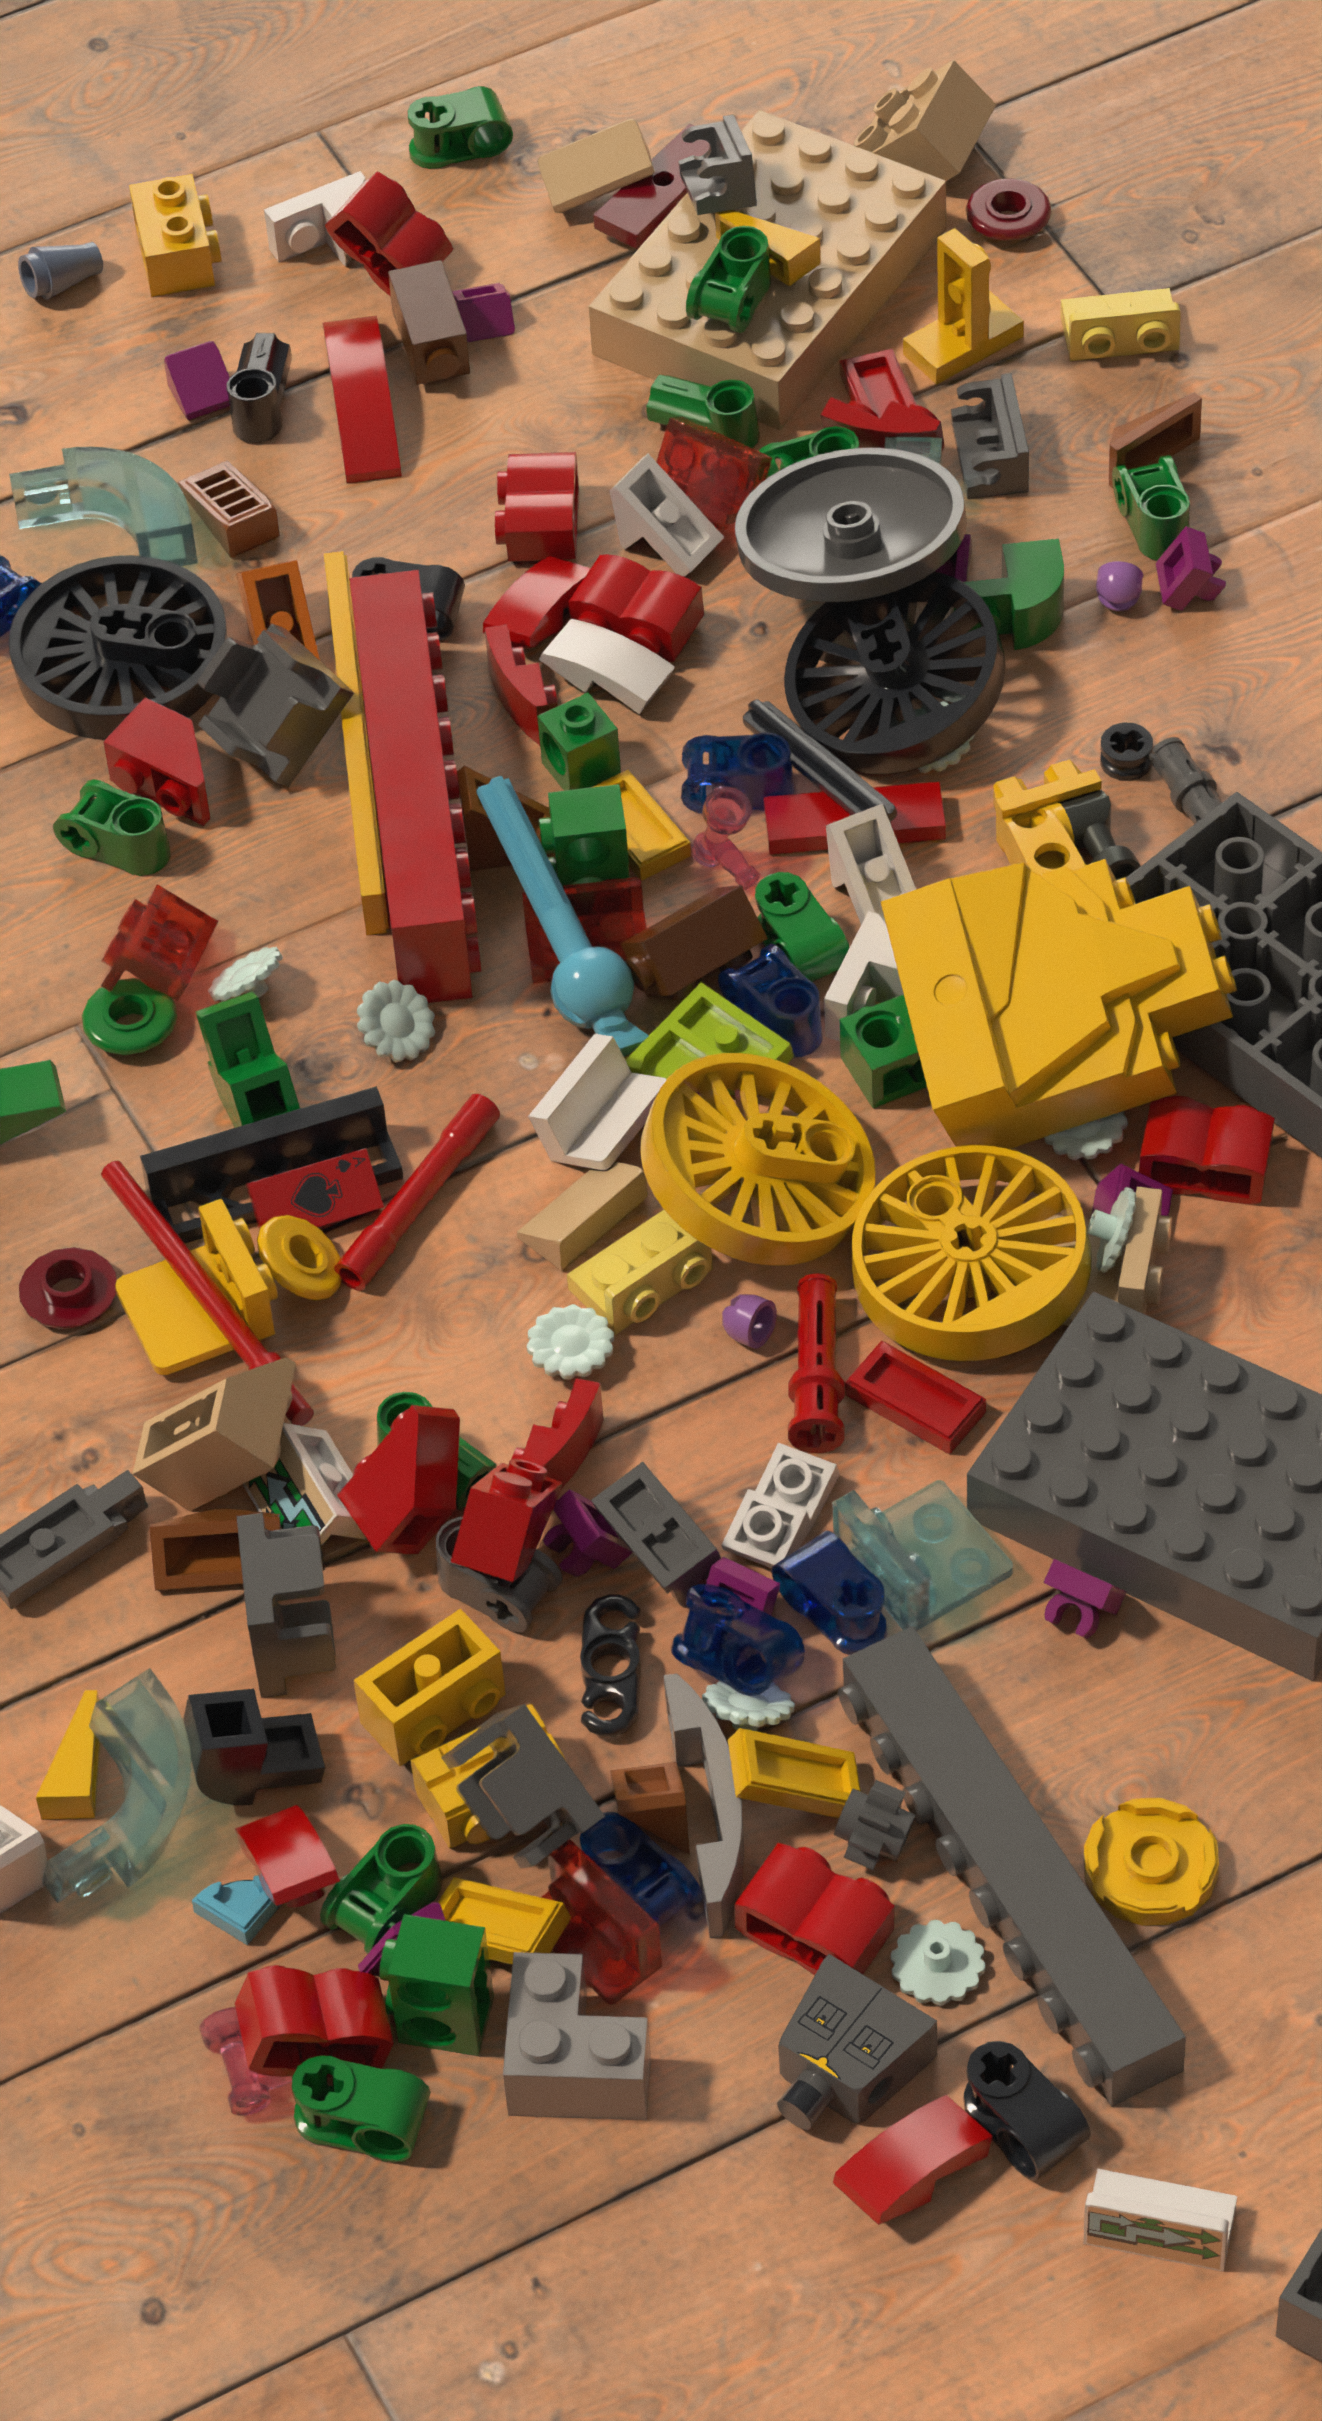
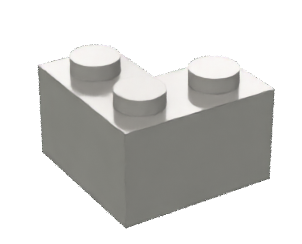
M514 1952L503 2067L508 2116L647 2120L651 2068L648 2019L643 2017L586 2016L587 1990L583 1954Z

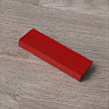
M940 782L873 787L896 807L897 816L891 821V826L898 843L946 839V824ZM824 792L764 797V814L769 855L828 850L826 825L851 815Z

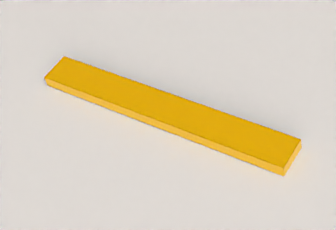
M343 551L324 553L337 677L354 692L341 711L365 930L366 935L387 933L389 920L347 555H344Z

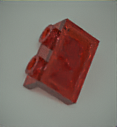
M679 416L669 418L656 462L717 529H728L730 524L736 522L737 514L745 499L759 484L766 480L772 457Z
M638 877L608 879L600 882L562 886L592 947L610 949L621 956L625 962L628 958L621 943L647 929L641 879ZM524 891L522 893L532 982L533 984L552 982L553 973L560 962Z
M157 884L144 904L134 899L117 927L119 931L112 939L101 959V962L110 967L100 986L111 992L126 970L141 979L148 987L161 991L178 1001L189 985L217 926L218 920Z
M569 1839L548 1855L551 1883L548 1885L549 1891L541 1896V1898L564 1903L572 1917L552 1950L556 1954H583L586 1984L607 2004L614 2005L662 1967L659 1924Z

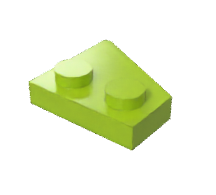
M701 982L625 1061L631 1073L662 1077L667 1080L670 1075L683 1065L708 1055L721 1053L753 1054L788 1064L793 1059L794 1053L789 1042ZM728 1090L730 1095L735 1096L734 1090Z

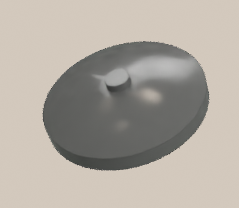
M855 448L833 451L804 459L767 478L749 494L740 507L735 522V536L743 567L762 586L795 599L816 602H846L869 599L898 591L935 572L945 564L960 546L965 535L967 518L960 484L939 463L924 456L902 450Z

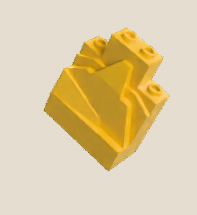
M1106 859L1071 870L1066 865L1039 875L1028 868L1025 862L948 878L881 901L932 1109L956 1147L985 1145L1011 1149L1176 1094L1177 1091L1171 1070L1179 1068L1181 1065L1172 1037L1233 1017L1227 994L1237 991L1234 977L1226 956L1216 958L1212 942L1222 939L1220 928L1211 904L1200 907L1190 886L1136 904L1127 878L1124 877L1116 880Z

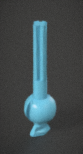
M502 776L492 778L489 784L479 787L476 793L560 962L553 973L550 989L553 1004L562 1017L574 1026L593 1028L596 1034L613 1036L623 1057L634 1052L649 1036L629 1022L624 1014L632 1001L634 990L631 969L621 956L612 950L604 947H592L509 778L503 779Z

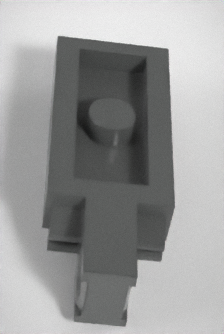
M126 1470L99 1489L95 1485L82 1489L77 1483L0 1534V1597L10 1609H13L117 1540V1537L121 1536L129 1528L127 1523L148 1507L144 1488L130 1471Z

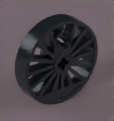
M120 555L103 557L79 563L55 574L38 586L25 599L11 625L9 653L23 697L37 715L49 724L67 733L90 739L105 740L139 704H134L130 679L135 682L147 699L187 718L207 703L213 694L205 691L198 685L197 681L223 642L227 639L226 618L219 598L211 587L199 576L182 566L147 556ZM133 591L128 604H119L117 592ZM152 593L160 594V596L147 607ZM106 594L107 606L99 609L91 597ZM74 606L80 612L83 618L72 613ZM119 680L122 706H108ZM161 686L168 687L171 691L165 693ZM92 695L89 705L82 704Z
M933 572L910 586L885 595L856 601L825 602L801 628L788 654L784 675L785 694L789 708L799 726L851 770L872 774L905 772L942 759L962 746L980 729L992 713L1001 694L1005 678V654L996 623L984 600L962 581L943 573ZM917 602H927L914 624ZM951 607L956 608L952 614L945 618ZM977 623H979L982 626L978 629L968 632ZM843 633L856 645L857 650L832 642ZM985 652V657H974ZM819 660L832 665H836L831 667H816ZM967 681H976L973 687L959 683ZM808 691H821L808 697ZM934 697H937V698H940V699H943V700H946V701H949V702H952V703L949 704V705L943 706V705H942L940 702H938ZM914 700L927 713L917 717L912 701ZM900 711H902L905 720L901 724H899ZM826 716V717H825L822 721H820L817 725H815V724L812 722V721H814V720H817V719H819V718H822V717ZM846 731H848L843 740L839 739L840 736H842Z

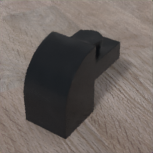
M254 1688L188 1695L183 1717V1729L196 1783L200 1791L208 1798L229 1805H253L256 1790L322 1783L325 1764L311 1713L261 1718Z

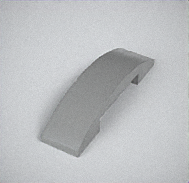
M677 1673L663 1675L666 1713L677 1766L704 1764L719 1842L696 1845L698 1879L709 1937H721L724 1935L732 1919L743 1878L744 1834L741 1798H737L735 1795L729 1746L716 1719L699 1695Z

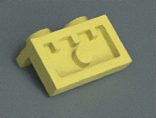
M1170 288L1061 299L1060 316L1070 361L1179 350L1181 312L1179 304L1172 301Z
M662 1210L567 1274L568 1290L587 1308H593L596 1315L607 1318L608 1328L613 1330L614 1335H616L632 1323H639L649 1318L659 1305L681 1290L691 1289L698 1285L707 1273L713 1270L712 1251L710 1247L682 1229L665 1210Z

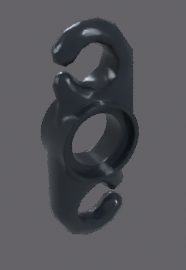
M608 1594L596 1598L585 1610L583 1617L580 1661L582 1679L586 1690L581 1702L587 1709H593L602 1701L616 1703L622 1708V1712L618 1717L604 1721L591 1711L583 1712L581 1723L591 1733L601 1737H615L626 1733L636 1722L639 1714L641 1664L636 1639L640 1628L633 1621H629L623 1628L618 1630L610 1629L600 1623L601 1617L610 1611L623 1612L631 1620L639 1618L641 1609L632 1599L620 1594ZM607 1654L623 1656L629 1662L627 1669L616 1676H603L592 1667L598 1658Z

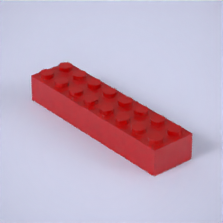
M419 570L349 578L397 978L404 986L413 985L418 994L427 998L428 1003L473 998L470 974L482 972L478 937L466 938L467 934L478 933L474 898L472 897V891H460V889L472 888L468 853L466 852V847L455 848L454 845L466 843L460 803L449 804V800L460 799L456 763L454 759L443 760V756L454 755L451 725L448 716H437V713L448 712L443 674L432 675V670L443 669L439 635L437 632L427 633L426 628L437 627L433 592L421 593Z

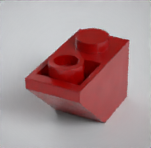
M144 698L103 742L110 781L127 793H136L144 798L153 800L174 816H184L205 826L211 817L192 720L152 700Z
M412 1405L409 1409L402 1412L393 1421L388 1435L372 1454L363 1458L356 1465L352 1478L337 1494L376 1552L418 1555L456 1510L460 1417L454 1409Z
M512 1459L509 1461V1464L500 1463L470 1489L451 1562L514 1582L530 1565L559 1497L563 1482L546 1477L547 1470L544 1467L529 1461Z

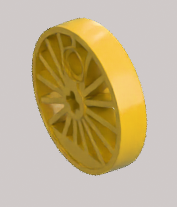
M721 1053L701 1057L683 1065L670 1075L661 1086L652 1104L641 1136L640 1150L643 1171L654 1196L667 1214L682 1229L706 1246L732 1258L749 1263L772 1266L795 1265L827 1254L845 1238L855 1225L863 1203L875 1186L876 1171L872 1148L861 1124L851 1110L830 1089L807 1073L781 1061L764 1056L744 1053ZM728 1090L735 1091L736 1104ZM757 1095L771 1099L767 1113H759ZM785 1106L797 1113L798 1116L781 1115ZM713 1184L700 1195L696 1192L697 1187ZM736 1188L738 1189L729 1215L714 1207ZM749 1201H751L754 1226L742 1222ZM776 1222L782 1231H777Z
M966 1145L950 1147L927 1153L903 1164L885 1177L869 1194L858 1213L852 1235V1271L855 1290L870 1320L880 1331L903 1347L926 1356L945 1360L979 1361L993 1359L1018 1352L1041 1341L1060 1327L1078 1306L1086 1291L1092 1267L1091 1244L1084 1214L1075 1193L1058 1173L1039 1160L1018 1151L995 1146ZM980 1179L973 1205L963 1195L960 1184L961 1180ZM997 1181L1008 1182L1009 1185L991 1205ZM1032 1191L1038 1194L1035 1198L1022 1204ZM1059 1212L1064 1216L1060 1218L1047 1220L1048 1218L1054 1216ZM884 1220H887L899 1227L885 1226L881 1224L884 1222ZM1076 1241L1075 1248L1053 1246ZM869 1249L888 1251L867 1256ZM894 1277L878 1287L873 1282ZM993 1291L997 1297L988 1301L987 1294ZM950 1292L943 1323L928 1320V1317ZM919 1293L906 1310L897 1306V1304ZM975 1298L977 1308L962 1316L966 1299Z

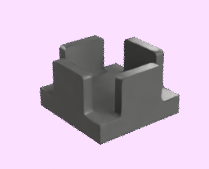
M271 623L269 628L263 630L259 635L256 645H250L231 637L223 642L197 681L198 685L205 691L220 696V699L209 715H204L198 725L229 755L257 765L276 783L289 787L354 692L283 627Z
M263 1513L236 1516L247 1625L261 1698L287 1695L286 1677L331 1671L336 1668V1653L329 1602L327 1600H318L288 1605L278 1603V1601L314 1597L324 1594L323 1571L325 1570L319 1527L311 1525L269 1531L265 1528Z
M525 1704L497 1712L477 1727L478 1730L441 1757L447 1767L451 1769L461 1766L488 1745L492 1748L494 1752L493 1758L461 1781L456 1787L459 1796L491 1839H500L511 1830L515 1835H523L542 1820L545 1822L549 1830L513 1856V1859L520 1868L533 1867L576 1834L584 1833L605 1817Z

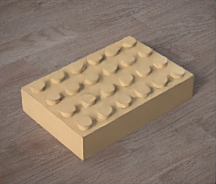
M759 110L741 130L752 153L757 206L734 209V211L820 238L821 264L791 286L786 285L771 275L770 288L755 309L749 326L742 333L734 332L730 329L729 324L703 316L699 320H694L687 317L686 299L691 282L698 271L702 270L719 243V239L716 238L715 213L697 215L687 192L589 305L592 355L656 380L659 374L707 386L730 379L740 380L747 383L753 389L758 422L781 430L935 244L937 237L945 232L946 181Z

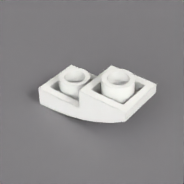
M571 619L539 658L541 662L584 693L595 682L638 714L643 711L661 689L675 666L659 655L618 633L575 619Z
M778 1443L756 1490H747L722 1543L723 1550L782 1572L802 1545L827 1501L839 1476L837 1464Z

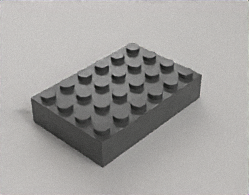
M1235 792L1130 874L1127 880L1136 904L1190 886L1200 907L1211 904L1220 928L1222 939L1212 942L1216 958L1226 956L1234 977L1237 991L1227 994L1233 1017L1172 1037L1176 1049L1258 1111L1274 1117V1123L1322 1158V852L1239 792Z
M1093 1291L968 1471L967 1519L1043 1555L1125 1590L1128 1595L1314 1681L1322 1669V1394Z

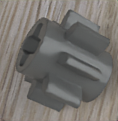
M878 1780L871 1787L869 1794L854 1788L852 1789L834 1831V1836L848 1841V1847L844 1855L845 1859L871 1870H874L881 1856L897 1862L916 1817L915 1814L901 1809L906 1792Z

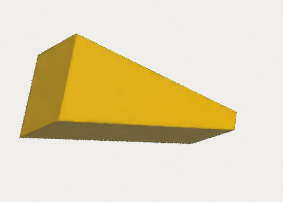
M734 210L715 212L716 238L719 240L726 231L739 226L755 227L767 236L770 273L788 286H791L821 264L820 238Z
M97 1690L84 1691L37 1793L36 1801L41 1820L95 1818L102 1726V1708Z

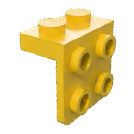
M222 1198L198 1207L205 1245L190 1250L259 1340L274 1335L275 1330L270 1301L278 1298L277 1288L268 1266L265 1263L256 1266L251 1257V1254L255 1253V1247L243 1218L233 1221ZM166 1260L123 1275L116 1281L117 1296L153 1370L157 1374L169 1375L234 1350Z

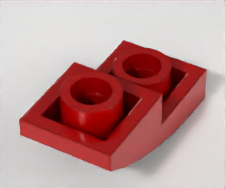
M830 397L820 415L823 429L837 426L853 431L858 437L859 448L896 449L924 457L940 456L945 447L941 421L931 411L917 404H910L907 407L890 400L883 415L879 418L871 408L860 402L850 401L847 404Z
M552 556L541 560L519 577L501 596L483 622V633H485V628L507 625L512 647L522 646L524 649L537 646L540 641L563 629V609L569 608L568 601L591 568Z
M507 625L485 628L488 668L497 695L516 725L540 746L538 715L558 706L554 684L543 685L539 663L526 665L522 646L512 648Z
M576 1378L568 1402L559 1401L556 1406L552 1427L533 1424L526 1447H516L512 1459L529 1461L544 1467L547 1470L546 1477L563 1482L562 1489L587 1457L603 1424L601 1383Z
M298 1805L235 1828L243 1853L256 1867L265 1894L276 1906L286 1903L287 1907L295 1908L310 1904L326 1894L324 1887L340 1882L336 1868L311 1822Z
M945 2095L910 2113L867 2143L835 2172L833 2184L874 2222L880 2225L931 2202L936 2180L988 2157L993 2136L949 2096Z

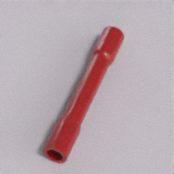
M472 1094L444 1128L436 1145L373 1224L367 1226L334 1266V1271L341 1276L342 1283L357 1291H362L366 1288L393 1254L397 1242L461 1161L472 1154L499 1120L500 1111L493 1101L481 1094Z

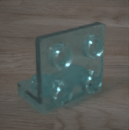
M942 1480L934 1481L884 1511L877 1507L870 1509L855 1490L832 1502L834 1547L902 1630L913 1626L918 1631L1013 1575L1012 1561Z

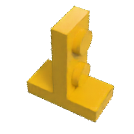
M956 228L937 237L938 319L903 338V355L936 385L1024 337V320L989 291L991 263L987 253L980 245L969 241Z

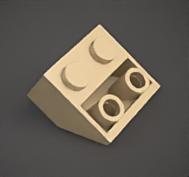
M953 60L935 71L932 68L923 70L908 87L901 91L893 88L886 92L873 107V112L876 116L872 123L858 135L854 141V146L947 181L960 173L997 104Z
M286 1357L228 1377L144 1422L132 1475L189 1511H192L217 1497L226 1495L229 1491L258 1476L267 1474L274 1468L281 1454L279 1442L285 1414L292 1401V1392L290 1390L296 1363Z

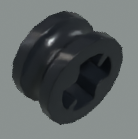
M1127 722L1114 724L1105 730L1101 736L1100 765L1103 771L1111 778L1120 781H1132L1146 775L1152 767V764L1149 762V754H1152L1153 738L1150 732L1141 725Z

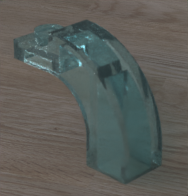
M71 447L62 449L63 465L9 474L19 529L75 519H100L112 522L125 529L134 539L139 556L158 558L179 566L198 563L193 527L186 498L176 481L165 470L146 458L123 450L106 447Z
M150 1668L95 1703L89 1727L113 1758L121 1773L124 1784V1803L107 1822L48 1860L42 1883L57 1903L75 1891L80 1898L93 1893L111 1878L113 1872L110 1868L112 1867L129 1888L155 1865L172 1839L190 1784V1745L183 1719L175 1702Z

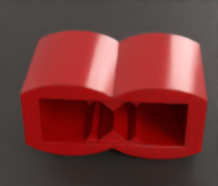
M378 171L361 184L325 224L328 233L336 244L350 257L362 263L372 280L390 297L388 271L442 260L443 263L454 250L441 225L416 211L405 189L397 181L388 178Z
M576 452L509 454L507 471L497 472L498 504L505 505V510L495 511L496 544H506L508 561L543 560L548 556L562 560L576 559L579 514V474Z
M611 554L599 555L568 601L571 619L588 622L618 633L644 646L668 662L675 661L705 615L702 587L694 581L668 571H650L633 560Z
M1187 1096L1164 1097L1152 1101L1140 1154L1139 1173L1173 1189L1172 1194L1176 1195L1200 1193L1217 1201L1238 1204L1261 1203L1272 1146L1275 1118L1250 1106L1236 1105L1212 1108Z
M777 1843L735 1903V1928L740 1933L772 1953L795 1960L813 1975L817 1973L828 1954L859 1973L864 1974L894 1930L895 1905L890 1902L889 1896L879 1885L865 1878L854 1880L835 1874L831 1870L828 1861L821 1854L808 1847H798L796 1849Z
M281 1965L267 1966L248 1972L235 2001L248 2069L258 2074L276 2077L293 2076L299 2065L307 2059L316 2056H333L340 2060L382 2069L394 2044L379 1978L369 1973L352 1971L347 1968H336L312 1975L303 1970L287 1968Z

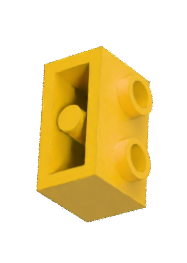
M193 174L166 177L129 185L134 222L151 297L215 286L212 264L222 262L216 230L206 231L205 227L213 226L208 194L197 195Z
M461 1608L354 1679L361 1725L399 1766H402L418 1754L423 1755L436 1749L444 1741L447 1734L471 1718L476 1719L486 1715L496 1706L500 1698L506 1695L501 1651Z

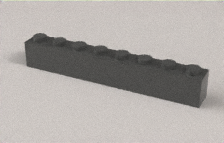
M911 1626L843 1658L844 1686L838 1689V1696L844 1712L854 1725L862 1722L872 1737L870 1739L871 1749L882 1771L887 1775L894 1772L902 1783L903 1791L906 1792L904 1796L906 1806L909 1812L916 1815V1823L919 1825L928 1823L937 1837L936 1848L946 1870L952 1876L961 1874L971 1890L969 1891L970 1902L979 1921L986 1928L994 1926L1005 1942L1003 1943V1951L1014 1975L1020 1981L1028 1978L1039 1994L1037 2002L1047 2026L1055 2034L1062 2031L1074 2048L1072 2050L1073 2061L1085 2084L1090 2088L1098 2085L1111 2107L1183 2072L1186 2036L915 1628Z

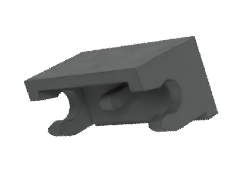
M734 115L723 116V121L696 125L686 129L681 135L684 142L693 143L696 140H705L709 143V149L704 155H692L678 161L681 179L697 215L757 206L752 153Z
M1012 373L1001 374V379L974 381L959 386L957 388L959 399L969 400L975 397L983 399L980 404L975 406L964 405L951 409V423L967 499L1029 492V450Z
M641 1462L591 1501L667 1594L671 1592L672 1596L683 1608H690L694 1605V1598L690 1591L698 1582L704 1579L708 1580L711 1566L720 1560L721 1556L717 1548L646 1464Z

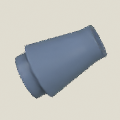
M94 242L81 245L31 247L28 254L20 256L18 270L22 285L27 294L32 298L41 296L43 299L48 300L88 277L102 273L103 260L100 250Z

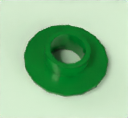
M138 978L115 980L99 988L87 1000L82 1013L83 1032L91 1043L106 1052L122 1055L142 1053L161 1044L172 1033L177 1020L176 1004L167 990L150 980ZM137 1014L144 1017L135 1024L123 1025L116 1023L119 1018L125 1015Z

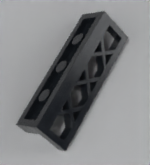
M377 1086L140 1156L147 1195L184 1244L204 1238L200 1217L174 1225L168 1211L169 1207L189 1201L205 1205L222 1198L233 1221L243 1218L246 1225L256 1223L257 1220L251 1202L242 1204L228 1199L235 1188L253 1181L375 1146L378 1147L384 1162L372 1166L377 1185L380 1186L403 1179L401 1163L387 1132L384 1104Z

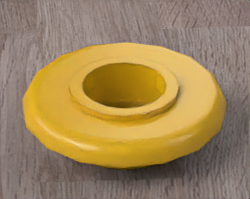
M289 1215L273 1217L260 1227L257 1237L259 1256L282 1287L299 1297L311 1300L327 1299L338 1291L342 1278L334 1271V1266L341 1257L332 1241L319 1228L304 1219Z

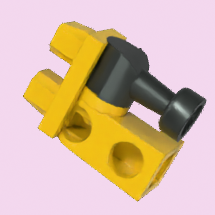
M1069 759L1050 765L1044 772V785L1027 789L1023 780L1015 776L997 781L993 785V805L996 812V841L1001 850L1005 852L1010 865L1025 862L1026 866L1038 875L1066 865L1071 870L1086 865L1078 852L1079 849L1086 848L1094 858L1091 863L1106 859L1116 880L1124 877L1127 878L1141 867L1134 853L1128 847L1116 846L1110 832V799L1104 791L1100 790L1102 789V781L1095 769L1082 773Z

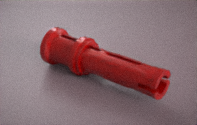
M821 1273L805 1275L798 1281V1370L795 1371L788 1382V1397L794 1403V1418L788 1424V1441L793 1447L807 1453L833 1451L841 1446L845 1440V1425L838 1418V1404L845 1397V1381L836 1371L837 1282L829 1275ZM813 1425H816V1434L812 1435L810 1429Z

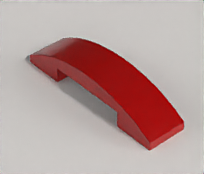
M377 315L322 322L346 483L401 477L394 416Z

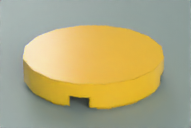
M1136 1798L1119 1804L1117 1811L1110 1813L1105 1818L1103 1814L1092 1825L1084 1844L1085 1882L1096 1902L1116 1918L1141 1926L1170 1925L1192 1916L1210 1899L1219 1875L1218 1845L1210 1828L1208 1832L1206 1827L1198 1821V1815L1187 1806L1163 1798Z

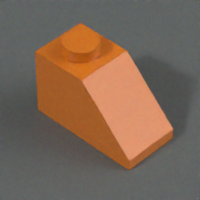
M297 560L236 573L253 645L258 643L257 638L263 630H267L272 623L285 628L320 660Z

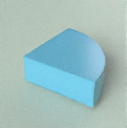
M254 1876L253 1880L235 1881L224 1885L221 1882L211 1884L192 1899L194 1913L246 1945L252 1941L281 1906H276L265 1894L259 1876Z

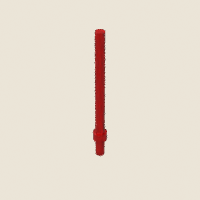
M112 1161L108 1163L101 1172L103 1180L249 1368L248 1370L282 1359L277 1353H269L122 1162ZM292 1383L290 1390L292 1392V1401L285 1416L293 1425L303 1426L312 1419L314 1410Z

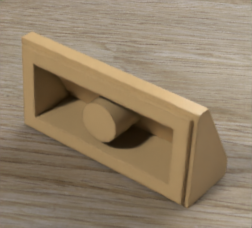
M628 119L538 158V166L555 213L559 214L655 173L649 148L635 119Z
M616 1161L607 1170L591 1168L518 1230L517 1238L562 1271L648 1197L647 1179L644 1171L637 1166Z

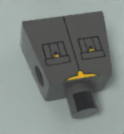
M828 1954L789 2021L778 2045L780 2074L786 2081L791 2083V2086L777 2102L779 2111L788 2121L804 2130H809L827 2107L853 2123L865 2122L937 2056V2020Z

